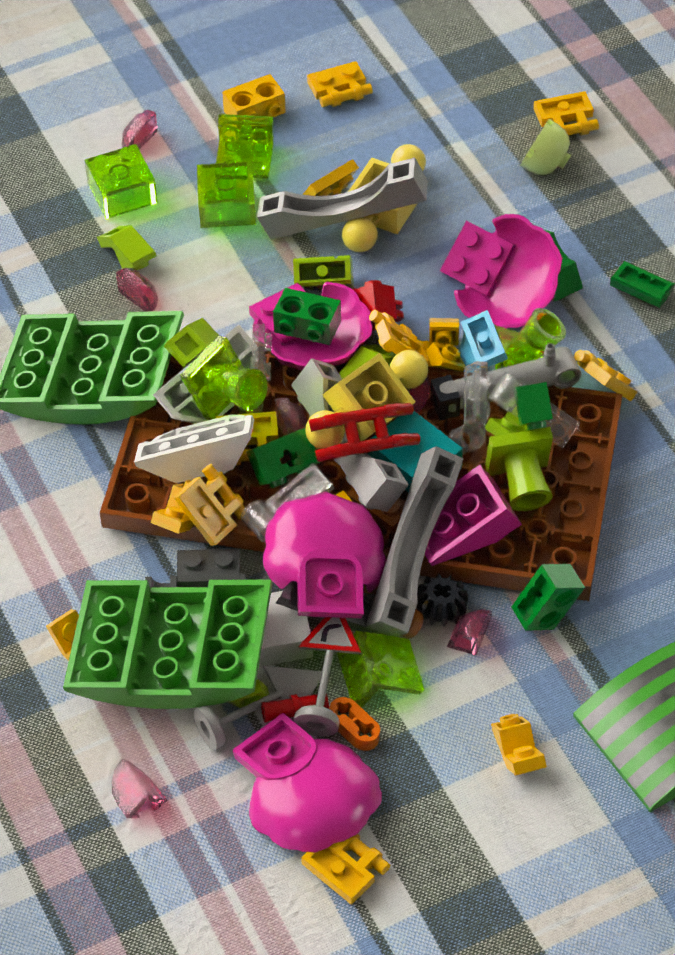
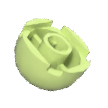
M548 119L520 166L537 175L551 174L557 167L563 169L571 157L567 153L570 140L565 129L551 119Z

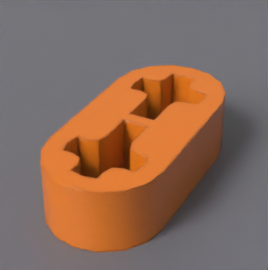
M339 697L330 703V710L338 714V711L343 713L337 715L340 720L338 732L349 743L362 751H370L378 745L381 731L379 724L354 700L347 697Z

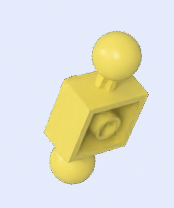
M406 144L394 151L391 163L415 157L422 171H424L426 158L419 147ZM371 157L349 191L358 189L374 180L384 171L389 163ZM417 204L348 220L342 229V240L345 246L354 252H366L377 241V228L398 234Z
M405 350L398 353L392 359L389 366L383 356L378 353L322 394L334 412L328 410L318 411L309 420L329 414L380 407L387 404L411 403L413 405L415 400L407 389L416 388L425 381L428 375L426 359L416 351ZM393 417V418H386V419H385L386 424H387L389 421H391L392 419H394L395 417ZM373 420L356 423L360 441L375 433ZM307 421L305 432L308 441L314 447L322 449L340 444L344 438L345 428L342 425L311 432L309 421Z

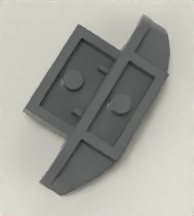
M240 549L177 550V576H170V583H159L154 581L152 577H145V580H148L150 587H208L209 580H246V574H240ZM265 573L264 576L259 580L271 579L269 578L268 574Z

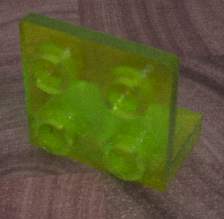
M219 114V146L215 176L268 179L274 147L273 117Z
M356 631L353 635L362 654L337 652L349 697L360 707H363L379 689L419 695L424 691L409 639Z

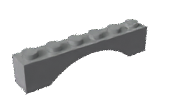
M414 157L388 164L384 171L374 180L346 193L310 196L282 191L259 197L257 219L272 240L424 202L427 199L428 180Z
M312 358L292 383V387L298 395L297 399L309 413V418L318 411L328 410L334 412L322 394L342 380L334 365ZM346 432L340 444L348 443ZM367 453L334 459L346 474L347 482L357 492L360 503L368 509L388 512L408 487L407 481L396 464L372 458Z
M437 446L421 453L365 625L366 627L392 638L408 633L417 606L418 580L426 547L436 521L455 487L463 458Z

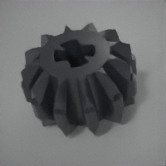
M438 573L436 579L427 576L424 584L418 585L416 609L423 614L424 619L429 618L431 626L436 622H441L443 627H445L448 621L457 624L459 617L464 616L466 613V603H468L467 590H464L462 581L454 582L452 574L448 578H442Z

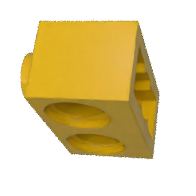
M271 74L222 91L224 112L237 131L286 113L285 93Z

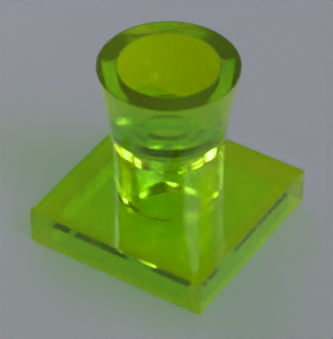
M537 308L532 312L520 332L495 325L508 360L495 364V368L500 369L543 358L547 344L552 343L556 345L566 337V329L562 321L551 311Z
M221 335L180 374L199 410L207 420L215 419L231 402L243 410H254L261 405L267 394L268 384L264 373L259 369L244 368L228 338Z

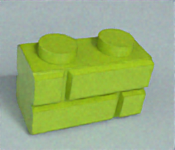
M350 255L338 256L336 259L334 256L293 259L294 284L298 283L303 289L309 287L310 290H313L314 287H318L319 291H322L325 282L340 283L351 289L354 288L353 261Z

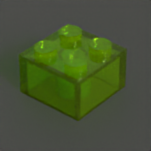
M136 144L84 160L87 183L105 219L158 203L155 179Z
M252 162L197 165L200 228L256 225Z

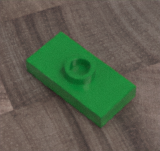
M626 261L622 263L610 279V286L658 308H661L674 291L675 285Z

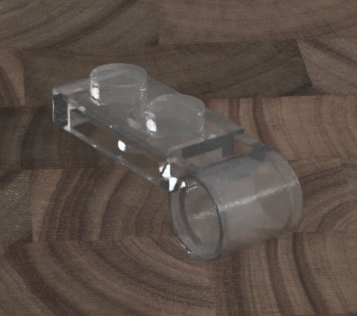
M253 324L252 384L240 387L235 393V403L240 414L261 413L264 406L266 381H271V363H266V351H272V334L266 333L265 324ZM246 395L257 397V403L253 407L247 408L241 405V401Z
M476 361L465 366L464 425L453 429L449 434V438L463 448V454L479 449L485 442V425L490 415V403L487 401V389L491 382L488 362ZM464 432L470 437V445L466 444L463 439Z
M505 372L488 398L518 418L514 389L518 386H524V384ZM550 402L553 419L550 422H546L547 427H551L552 442L563 448L580 422Z
M312 464L265 503L262 500L250 503L243 510L241 519L260 541L265 542L266 527L284 502L306 498L322 492L330 493L334 487L325 475Z

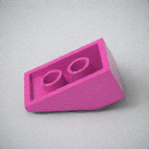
M481 465L456 481L455 487L436 521L425 551V556L432 566L496 543L522 525L496 481Z

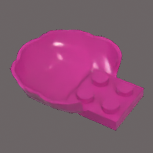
M505 214L492 220L496 229L494 233H490L466 221L440 269L442 273L465 284L463 290L454 291L457 306L468 318L488 310L496 329L518 328L528 325L538 312L555 298L562 257L553 238L544 229L533 225L527 218L519 214Z
M325 282L321 294L324 297L341 300V323L330 345L274 332L273 310L284 289L249 306V314L254 319V337L260 345L270 351L282 365L301 371L311 358L334 366L345 364L361 346L367 343L372 335L373 326L369 319L370 310L359 300L357 293L353 289L340 283ZM298 283L287 287L306 292Z
M322 492L306 498L284 502L266 527V548L263 554V565L269 578L280 589H284L291 581L298 583V616L362 618L364 614L363 584H365L369 593L372 592L379 585L386 564V558L383 553V534L371 513L364 505L346 500L329 492Z
M284 713L232 750L234 758L257 777L253 785L249 807V817L252 826L260 833L268 835L274 843L282 848L302 852H318L330 847L334 843L345 841L359 833L366 825L370 815L377 810L382 802L379 778L362 761L358 754L349 747L334 741L313 739L312 736Z

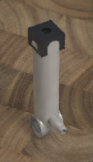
M549 343L546 345L543 358L453 380L451 375L431 379L430 400L439 420L442 421L460 416V409L514 396V389L518 386L547 382L548 387L553 385L559 389L572 387L581 379L582 374L569 348H555L554 344Z

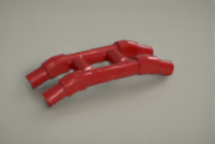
M394 403L380 407L334 413L308 420L311 432L344 425L348 443L315 450L317 461L321 462L349 455L418 445L421 440L418 433H401L389 436L385 421L386 418L412 415L414 412L413 405L411 403ZM373 420L377 438L360 441L356 423Z

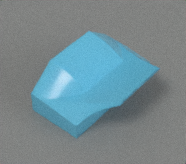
M488 310L461 322L463 338L458 350L465 364L466 373L508 360Z

